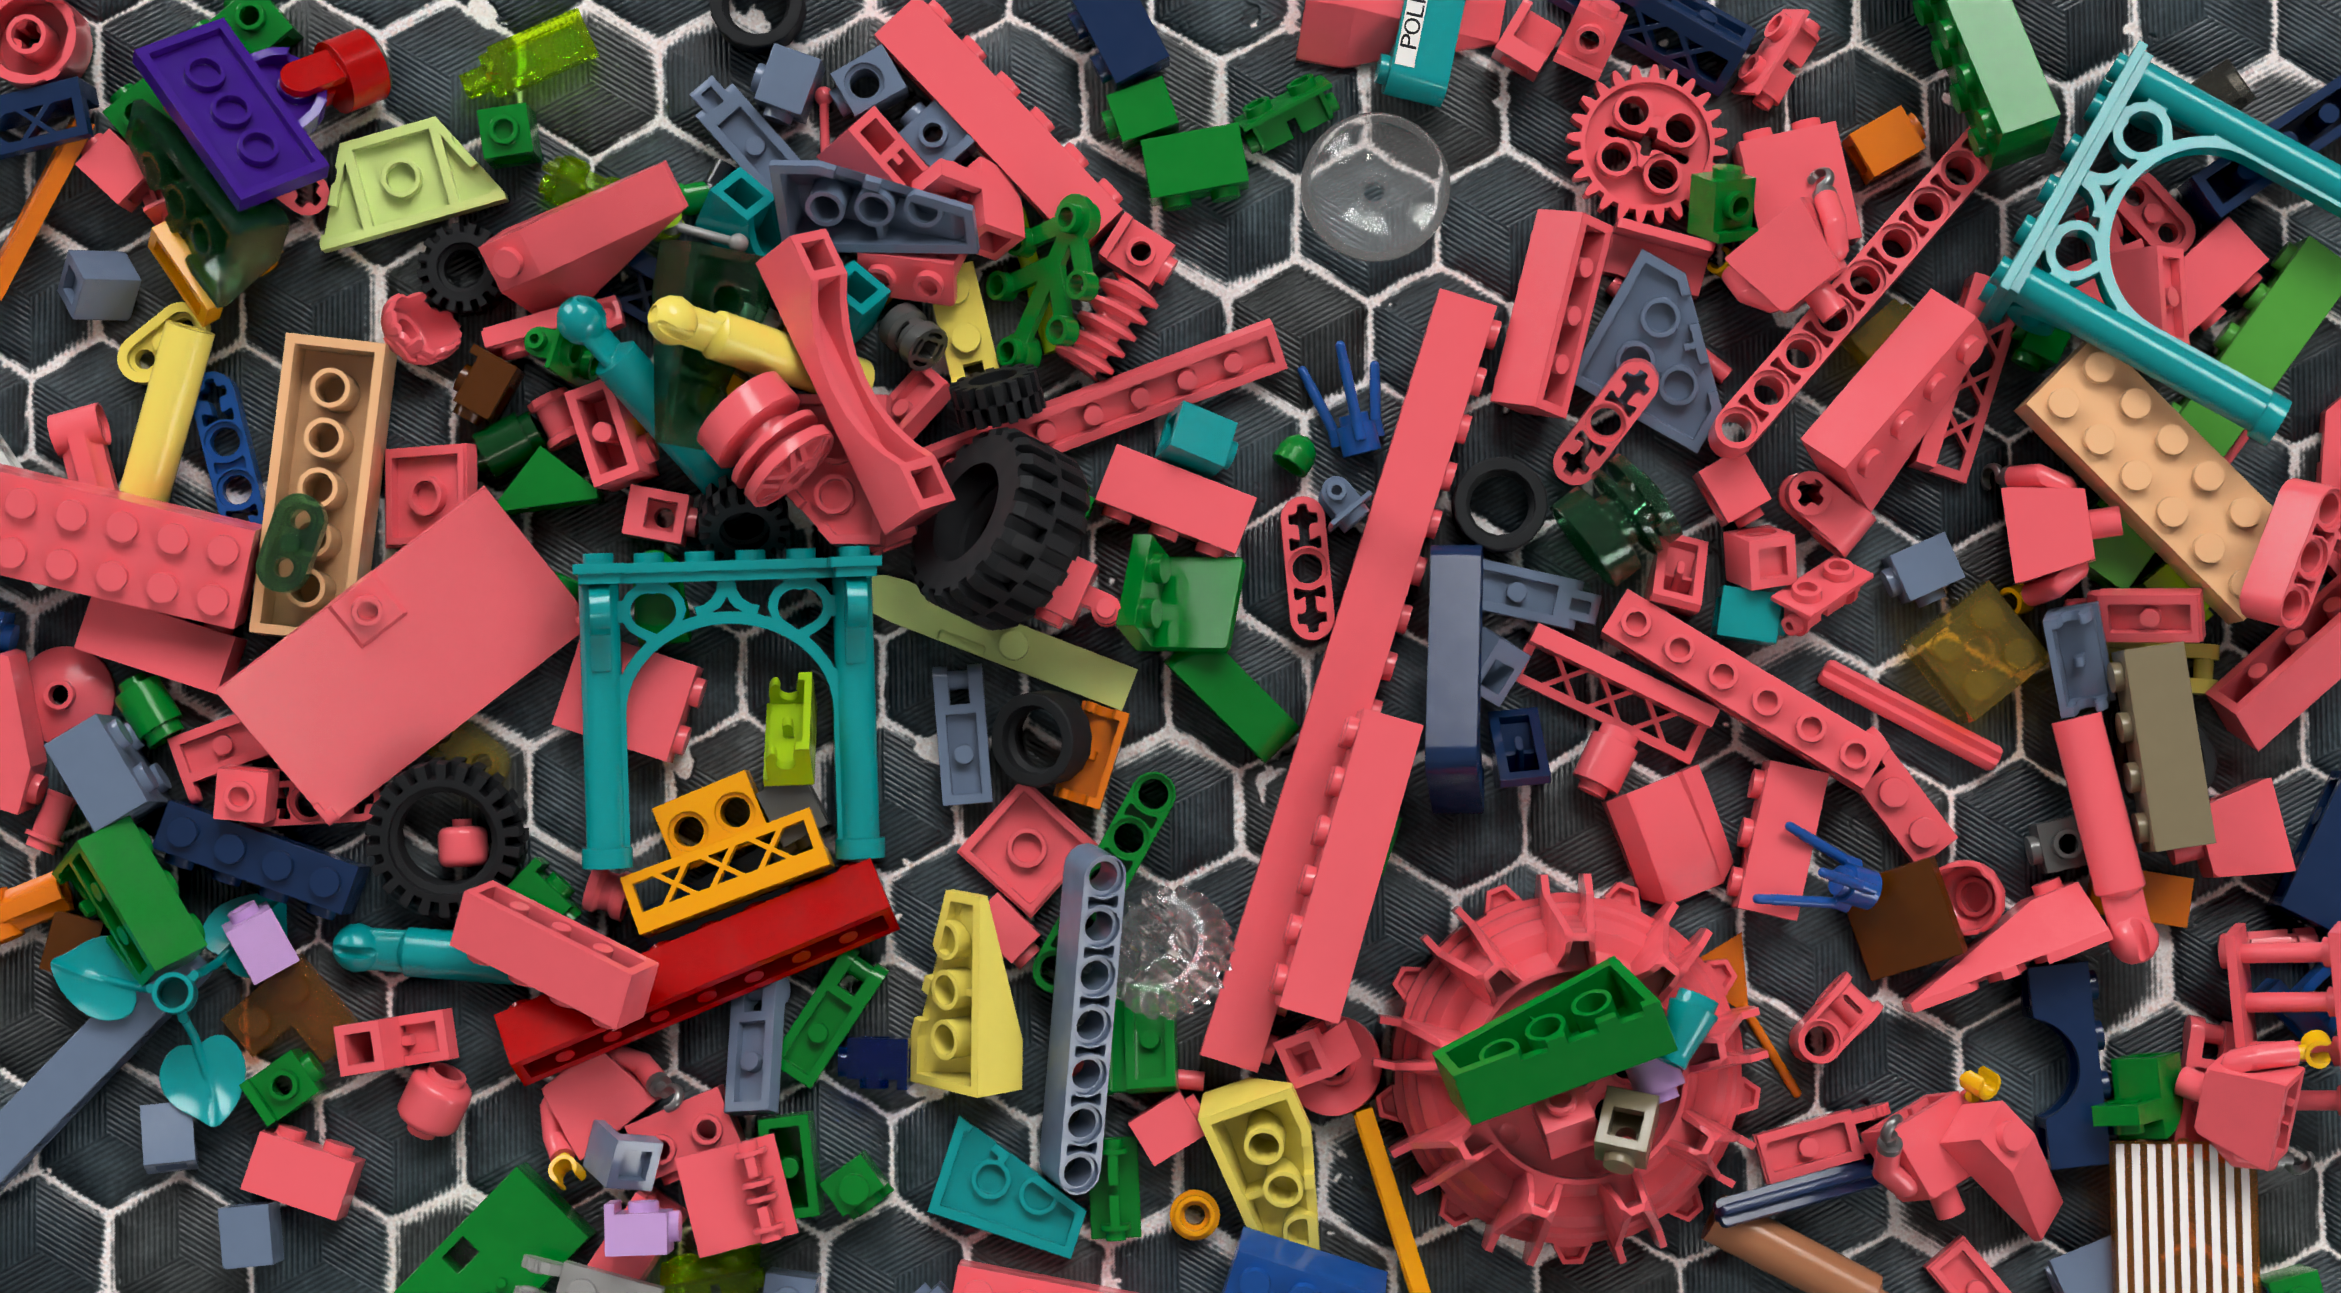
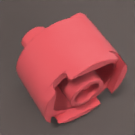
M0 0V77L19 90H24L76 76L79 78L83 76L91 60L93 42L89 23L74 7L65 0ZM40 38L38 43H34L32 47L29 46L31 39Z

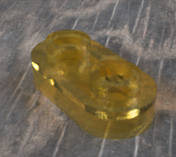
M469 720L452 732L451 739L447 743L441 744L438 742L426 751L433 758L445 756V760H452L456 756L467 758L466 763L470 765L475 764L476 759L480 755L487 754L492 760V766L487 773L493 776L498 772L505 780L501 784L506 781L512 768L511 756L508 750Z

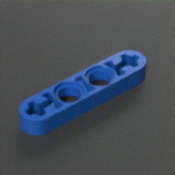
M216 371L205 372L194 416L218 512L220 515L232 517V513H248L257 508L258 515H248V519L250 522L262 524L266 494L239 388L230 377ZM214 382L216 386L226 389L227 395L221 396L219 403L222 413L226 415L234 414L233 420L221 419L211 424L208 423V418H218L215 405L203 399V395L211 391V383ZM224 429L235 430L240 438L238 450L230 456H220L214 448L216 435ZM246 477L252 486L250 498L242 504L231 503L226 495L228 483L233 478Z

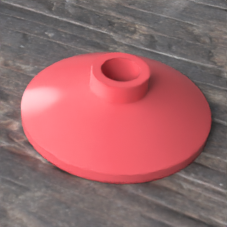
M60 646L41 652L28 663L43 741L48 743L95 714L112 716L115 708L114 699L116 698L114 679L108 667L96 655L71 646ZM64 686L68 691V698L63 704L59 705L53 699V692L57 687Z
M1341 1016L1340 1021L1346 1020L1362 1057L1347 1066L1344 1073L1339 1076L1335 1074L1334 1076L1295 1089L1301 1104L1310 1111L1320 1115L1343 1116L1358 1110L1370 1100L1380 1081L1382 1068L1372 1066L1373 1057L1381 1059L1380 1050L1375 1038L1361 1023L1345 1016ZM1315 1018V1019L1309 1021L1308 1023H1306L1304 1026H1306V1025H1308V1024H1310V1023H1312V1022H1315V1021H1317V1020H1320V1019H1319V1018ZM1324 1020L1326 1026L1329 1024H1333L1332 1022ZM1285 1072L1287 1082L1290 1083L1289 1078Z

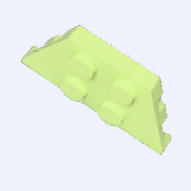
M434 116L339 144L335 163L337 174L335 182L330 188L327 203L330 208L324 235L321 234L319 244L321 251L329 253L509 202V199L503 189L441 121Z

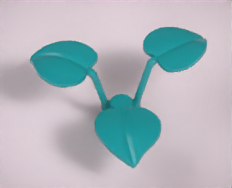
M258 893L229 900L217 907L208 916L203 925L205 941L208 944L206 948L218 956L199 969L191 971L187 976L178 972H168L158 977L154 984H147L142 987L106 943V937L109 935L90 939L71 951L54 958L50 963L53 976L62 993L75 1007L92 1018L103 1021H116L128 1017L136 1007V991L151 994L154 1004L160 1010L177 1015L192 1045L177 1046L166 1055L160 1068V1085L166 1098L177 1109L197 1118L210 1127L221 1125L237 1106L243 1092L239 1085L246 1080V1064L242 1051L228 1036L214 1035L201 1042L188 1012L195 1006L198 999V989L195 983L200 978L218 969L225 962L229 970L235 975L250 978L221 926L230 921L227 915L232 910L249 901L254 900L257 906L267 901L288 938L287 904L262 897Z

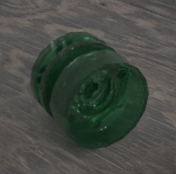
M1619 453L1606 462L1613 479L1600 469L1591 474L1593 484L1599 494L1597 499H1594L1585 490L1576 486L1550 507L1552 516L1570 543L1595 573L1612 588L1617 587L1642 567L1638 555L1633 548L1636 542L1656 556L1663 550L1661 541L1656 533L1669 543L1674 542L1683 534L1681 526L1661 490L1648 475L1641 470L1639 471L1626 457Z

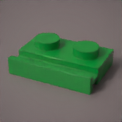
M1174 989L1126 991L1124 994H1116L1107 1096L1126 1092L1128 1094L1179 1091L1177 1010Z

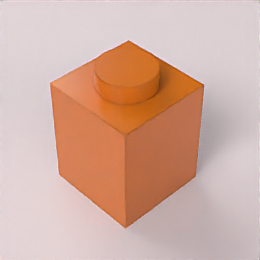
M1902 105L1850 133L1841 144L1865 185H1868L1917 157L1926 148L1922 141L1926 138V135L1918 118L1913 113L1907 115Z

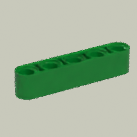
M1156 771L1147 772L1137 778L1098 846L1122 861L1126 869L1125 892L1176 799L1175 786L1172 780L1163 773ZM1149 780L1160 781L1168 789L1167 802L1158 809L1145 807L1139 799L1140 788ZM1131 823L1141 828L1144 841L1139 850L1133 853H1126L1117 847L1115 834L1120 826ZM1100 862L1090 871L1089 880H1091L1092 874L1101 867ZM1094 912L1092 915H1090V916L1092 917V919L1094 920V922H1095L1096 916H1097V915H1096V912ZM1060 916L1032 967L1033 978L1037 985L1050 993H1053L1054 984L1044 978L1042 965L1046 958L1057 954Z

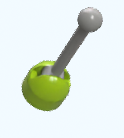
M682 213L653 240L660 243H671L683 233L727 245L734 253L745 252L749 245L747 237L741 233L729 236L685 224L682 219Z

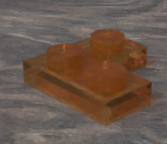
M302 953L297 954L300 961L271 976L221 1018L252 1057L259 1056L290 1028L294 1027L323 1063L328 1062L337 1055L333 1027L360 1022Z

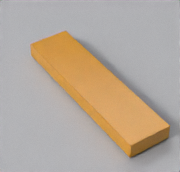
M1370 1104L1362 1106L1352 1112L1408 1292L1431 1293L1373 1108Z

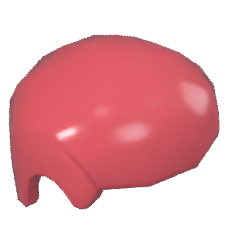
M1956 860L1939 867L1963 936L1978 935L1980 932H1985L1995 926L2005 911V887L1995 871L1987 865L1974 860Z

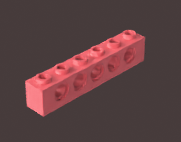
M1628 588L1601 631L1600 638L1714 707L1719 708L1722 712L1822 772L1829 773L1830 777L1857 793L1864 790L1890 745Z

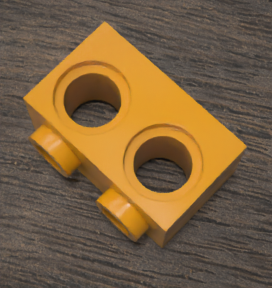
M740 771L652 808L671 858L770 822L756 796L758 789L750 771ZM735 798L744 799L750 807V817L740 827L732 826L725 817L727 804ZM689 817L698 819L704 829L701 841L694 846H687L679 837V827ZM750 842L746 843L744 845L738 846L736 850L746 848L753 844ZM714 855L711 858L717 860L718 856ZM701 860L690 864L689 868L692 870L708 864V862Z

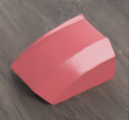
M1699 764L1677 771L1673 775L1629 793L1601 802L1642 900L1664 905L1666 901H1674L1676 903L1724 883L1734 861Z

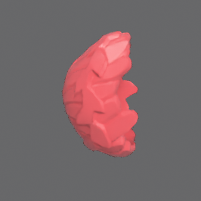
M416 292L408 296L398 293L390 297L384 304L380 321L385 336L383 339L389 345V349L400 356L407 363L426 366L447 359L459 349L462 337L461 325L453 318L452 312L446 310L439 311L437 308L430 307L429 303L425 301L427 295L424 292Z

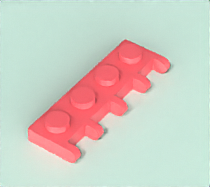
M235 714L167 739L185 792L192 805L203 801L198 783L217 776V768L229 764L245 766L270 756Z

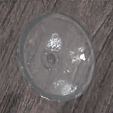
M1369 112L1353 115L1339 121L1318 138L1305 160L1300 192L1307 220L1324 243L1338 253L1355 260L1386 262L1409 255L1423 246L1433 236L1447 211L1451 183L1444 155L1434 139L1425 130L1401 116L1383 112ZM1370 185H1376L1381 188L1383 197L1378 201H1370L1366 198L1364 190Z

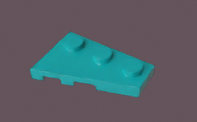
M960 1114L927 1212L1071 1259L1087 1209Z

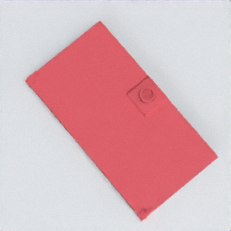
M484 485L217 688L216 693L305 796L322 820L331 826L345 813L580 634L579 602Z

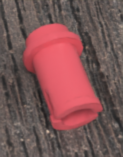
M48 788L46 791L47 795L32 829L26 828L24 833L29 835L25 843L26 845L54 855L57 847L63 848L64 843L60 840L77 802L73 797Z

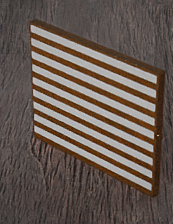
M2179 1138L2177 1141H2109L2113 1293H2261L2257 1169L2231 1166L2209 1141H2188L2186 1138Z

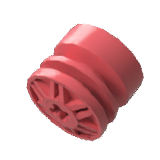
M776 371L762 373L736 388L710 413L699 429L697 436L698 443L721 469L734 467L731 480L739 489L745 488V496L755 507L767 506L781 499L800 485L823 462L832 449L835 439L824 424L817 425L818 419L811 410H800L797 412L800 404L799 397Z

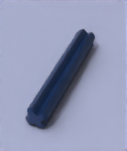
M1870 1157L1716 1199L1713 1203L1714 1217L1721 1227L1728 1228L1882 1186V1184L1874 1179L1872 1175L1874 1159Z

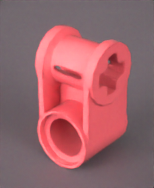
M1805 471L1789 475L1781 482L1778 488L1777 497L1782 509L1807 529L1818 543L1840 558L1845 559L1876 521L1875 516L1865 506L1845 494L1817 471ZM1810 485L1812 487L1808 493L1809 497L1813 500L1812 502L1799 503L1798 500L1801 498L1802 493L1797 489L1798 486Z
M1847 971L1841 973L1825 988L1815 1004L1790 1031L1788 1041L1790 1050L1802 1062L1825 1064L1833 1061L1856 1036L1861 1034L1876 1019L1884 1007L1878 1000L1872 1002L1851 982L1852 976ZM1813 1027L1821 1029L1827 1040L1826 1047L1818 1055L1811 1054L1805 1046V1036Z

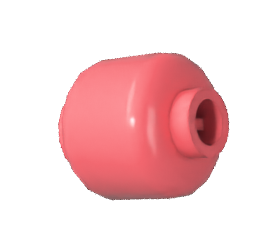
M432 1062L429 1066H422L412 1072L397 1106L401 1119L407 1123L406 1128L412 1135L423 1140H433L435 1136L446 1137L458 1130L472 1098V1091L466 1083L467 1078L461 1070L447 1063Z

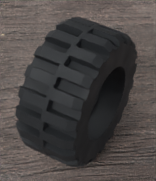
M1015 428L991 429L989 432H983L973 437L972 444H964L956 452V458L952 463L947 462L942 469L956 500L919 525L917 534L913 536L911 548L915 555L911 558V569L915 575L914 580L927 601L984 629L993 631L1009 629L1018 626L1020 622L1028 621L1036 615L1038 607H1045L1053 598L1052 592L1058 585L1062 586L1068 576L1067 569L1072 560L1076 561L1081 549L1078 545L1081 536L1086 533L1088 521L1085 515L1090 510V497L1086 492L1089 489L1087 480L1078 463L1073 458Z

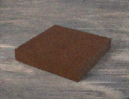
M1934 855L1879 872L1882 878V891L1877 903L1868 910L1852 906L1847 912L1871 981L1958 956L1968 951Z

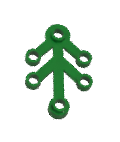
M1081 194L1066 196L1058 205L1055 217L1035 227H1025V239H1023L1022 245L1019 242L1008 251L1013 256L1029 258L1035 254L1038 246L1055 240L1047 257L1012 273L997 270L989 275L986 282V292L992 300L1011 302L1019 292L1035 286L1015 333L1003 338L997 346L996 357L1000 365L1010 364L1013 367L1016 364L1025 363V365L1034 364L1038 368L1042 358V349L1040 342L1035 338V334L1050 300L1053 316L1046 325L1045 333L1047 340L1053 345L1065 347L1072 346L1077 341L1079 324L1073 316L1071 299L1089 302L1096 297L1099 291V280L1093 272L1089 240L1099 230L1101 215L1097 205L1087 196ZM1071 254L1074 270L1067 277L1066 263Z

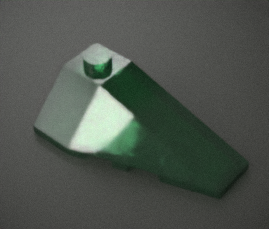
M134 100L125 139L150 190H161L169 213L165 221L171 233L181 232L192 253L185 258L191 274L217 308L225 307L280 260L284 242L289 232L290 222L283 209L278 207L272 199L238 212L176 123L145 100Z
M660 240L652 288L653 304L665 296H682L693 306L713 313L726 311L762 324L769 310L771 295L755 263L764 256L694 241ZM653 337L655 442L704 450L697 441L699 429L710 413L728 396L726 389L736 368L706 359L701 351L683 345H664Z

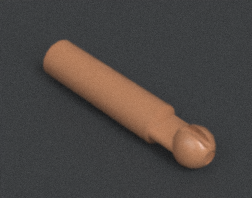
M1723 1194L1720 1196V1198L1726 1197L1727 1195ZM1713 1207L1702 1230V1240L1805 1293H1889L1883 1290V1277L1881 1274L1770 1217L1723 1228L1715 1220Z

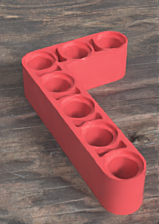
M2298 478L2289 479L2282 485L2241 589L2239 598L2240 609L2246 618L2289 629L2298 628L2305 622L2333 550L2341 554V488Z

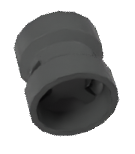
M902 303L892 308L882 319L879 327L881 342L890 350L899 352L901 360L915 371L931 368L944 355L948 345L946 332L934 322L927 321L926 315L912 303Z

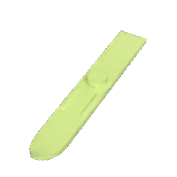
M889 575L872 577L873 613L901 627L1114 709L1123 710L1138 669L1021 624L1004 630L992 631L984 629L927 601L915 583Z

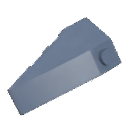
M771 160L769 163L781 242L791 235L826 228L837 252L979 253L980 245L974 205L820 160Z

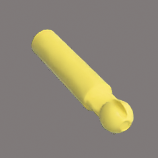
M665 296L658 299L651 306L647 316L648 329L653 337L662 344L683 345L701 351L706 359L757 376L765 372L776 371L789 386L817 394L788 332L726 311L713 313L693 306L682 296ZM858 357L870 387L873 388L875 379L873 364L867 359Z
M165 321L119 489L122 492L169 502L215 338L214 333L179 322Z

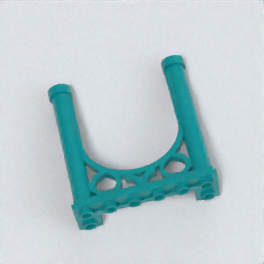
M2139 40L2129 56L2122 52L2119 53L2109 72H2107L2096 90L2092 102L2082 117L2083 120L2090 123L2083 137L2076 133L2072 135L2059 160L2067 164L2060 178L2052 173L2050 174L2036 198V201L2044 204L2037 218L2027 214L2012 240L2021 245L2012 260L2004 255L1983 288L1978 300L1986 305L1978 320L1984 324H1987L1989 319L1999 323L2007 311V315L2016 325L2033 334L2048 336L2053 333L2055 327L2073 334L2248 431L2247 437L2266 446L2285 419L2292 401L2152 325L2129 305L2122 295L2112 271L2110 235L2113 220L2124 195L2143 175L2165 162L2192 155H2211L2233 160L2341 218V165L2151 63L2153 55L2145 51L2148 44ZM2128 122L2142 131L2157 134V147L2147 152H2137L2130 149L2123 140V131ZM2172 125L2199 136L2173 140ZM2108 139L2109 151L2113 158L2121 165L2109 173L2090 171L2091 165L2104 142ZM2113 188V190L2111 191V193L2105 201V195L2103 192H2107ZM2078 193L2088 205V221L2071 220L2059 225L2058 223L2074 195ZM2066 237L2080 238L2090 249L2092 264L2079 271L2064 269L2059 265L2055 251L2062 239ZM2039 257L2041 258V267L2043 270L2035 266ZM2095 279L2105 304L2074 287Z
M841 546L836 548V557L816 558V548L786 549V559H766L765 550H735V560L715 561V551L684 552L685 562H664V552L633 553L634 563H614L613 553L582 554L583 564H572L573 576L578 575L587 845V848H582V869L606 870L633 867V847L630 845L626 712L629 692L637 673L655 651L672 639L701 627L719 624L751 625L778 633L801 647L818 665L828 684L832 701L836 811L835 857L836 859L844 860L886 857L885 837L880 836L872 596V577L877 576V566H882V555L870 556V546ZM816 578H832V595L824 585L816 581ZM783 580V582L774 587L768 597L767 609L770 617L757 614L760 605L751 604L743 599L737 591L735 581ZM717 581L715 592L711 599L703 605L693 607L696 616L683 620L686 612L684 599L678 590L668 584ZM619 584H636L620 601ZM808 589L815 592L822 604L821 613L818 618L800 629L783 620L779 614L778 603L781 596L788 590ZM642 594H665L671 598L675 605L674 619L657 634L638 626L631 617V605ZM726 598L733 608L739 610L714 612L722 606ZM831 616H833L834 665L823 650L809 637L823 628ZM620 623H623L629 632L646 641L627 664L623 674Z

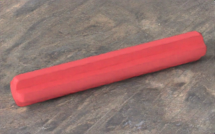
M1835 660L1827 661L1819 673L1817 681L1820 685L1986 771L1993 770L2001 759L2003 753L2001 746Z

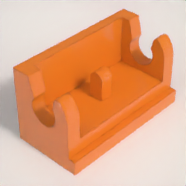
M1082 701L1081 708L1088 717L1092 733L1090 755L1083 769L1069 781L1056 784L1053 796L1101 810L1130 714L1117 709L1107 708L1094 702Z

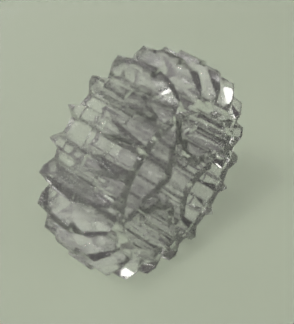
M1160 884L1156 897L1150 891L1142 890L1141 903L1138 905L1125 901L1128 913L1123 917L1116 998L1124 1001L1125 1006L1132 1012H1142L1147 1018L1154 1020L1161 1014L1166 1019L1175 1021L1179 1009L1185 1014L1194 1015V1002L1198 999L1203 1004H1210L1207 992L1212 986L1224 989L1223 981L1218 976L1220 972L1233 970L1231 962L1225 956L1236 951L1233 942L1228 939L1233 931L1230 924L1223 919V911L1215 903L1211 904L1210 899L1203 893L1197 891L1193 893L1190 889L1178 885L1173 891L1169 886ZM1197 943V949L1193 957V949ZM1160 947L1167 952L1171 949L1179 957L1176 958L1169 953L1163 955L1157 948Z

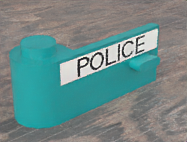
M1465 0L1403 1L1395 44L1392 46L1389 55L1380 54L1376 67L1374 83L1382 84L1381 92L1383 95L1441 107L1450 79Z

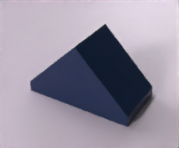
M1537 707L1488 712L1495 789L1551 783V772Z

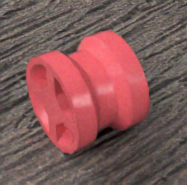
M609 869L592 870L584 891L581 909L591 913L596 910L605 911L611 919L621 922L629 904L620 877L629 875L631 872L625 871L618 874L611 872Z

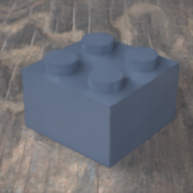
M95 714L43 745L94 832L129 815L135 825L165 808L168 801L172 800L167 790L172 788L169 778L159 764L154 763L151 765L142 750V747L146 746L145 741L138 739L131 725L125 721L124 717Z

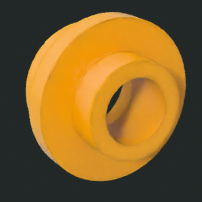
M1198 1189L1187 1190L1178 1195L1171 1205L1170 1221L1172 1227L1185 1239H1205L1216 1230L1219 1224V1206L1216 1200L1205 1191ZM1192 1205L1200 1206L1205 1213L1203 1220L1197 1224L1190 1223L1185 1217V1211Z

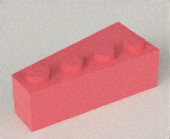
M1931 288L1800 438L1819 472L1845 494L1865 506L1870 512L1878 504L1972 364L1981 356L1988 339L1977 316Z

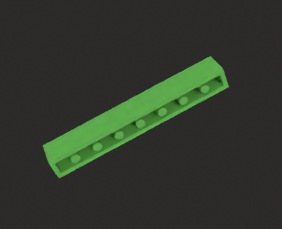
M2311 236L2300 240L2295 245L2289 241L2282 247L2271 262V266L2276 269L2266 285L2260 281L2252 288L2242 303V306L2247 309L2245 314L2237 324L2230 321L2213 343V346L2218 348V351L2213 356L2214 359L2270 390L2274 389L2341 296V258ZM2184 396L2179 404L2175 401L2170 403L2223 457L2244 430V428ZM2099 499L2097 503L2099 507H2110L2104 500ZM2122 518V536L2093 540L2096 561L2089 563L2087 577L2102 588H2130L2155 553Z

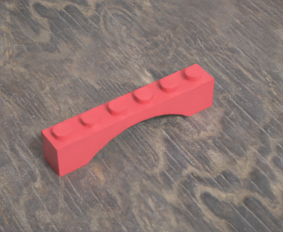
M824 228L789 236L755 264L884 535L920 525L956 500L935 455L917 444L896 425L881 406L866 379L856 353L850 329L847 304L848 273L827 229Z

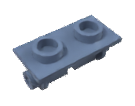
M1340 476L1328 478L1323 483L1318 496L1320 505L1332 520L1328 525L1327 532L1330 534L1339 527L1345 534L1365 518L1370 511L1366 504L1370 500L1372 492L1369 490L1360 496L1345 478Z

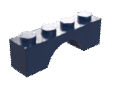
M2072 960L2051 964L2026 965L2027 969L2018 975L2022 1015L2049 1027L2061 1040L2068 1058V1078L2064 1090L2049 1108L2034 1116L2037 1140L2049 1169L2056 1170L2112 1164L2110 1151L2116 1150L2117 1136L2114 1134L2113 1126L2093 1127L2091 1106L2104 1103L2105 1100H2110L2111 1098L2109 1076L2106 1070H2101L2098 1051L2104 1050L2105 1047L2104 1029L2101 1021L2095 1020L2093 1000H2097L2099 997L2097 975L2094 970H2089L2088 961Z

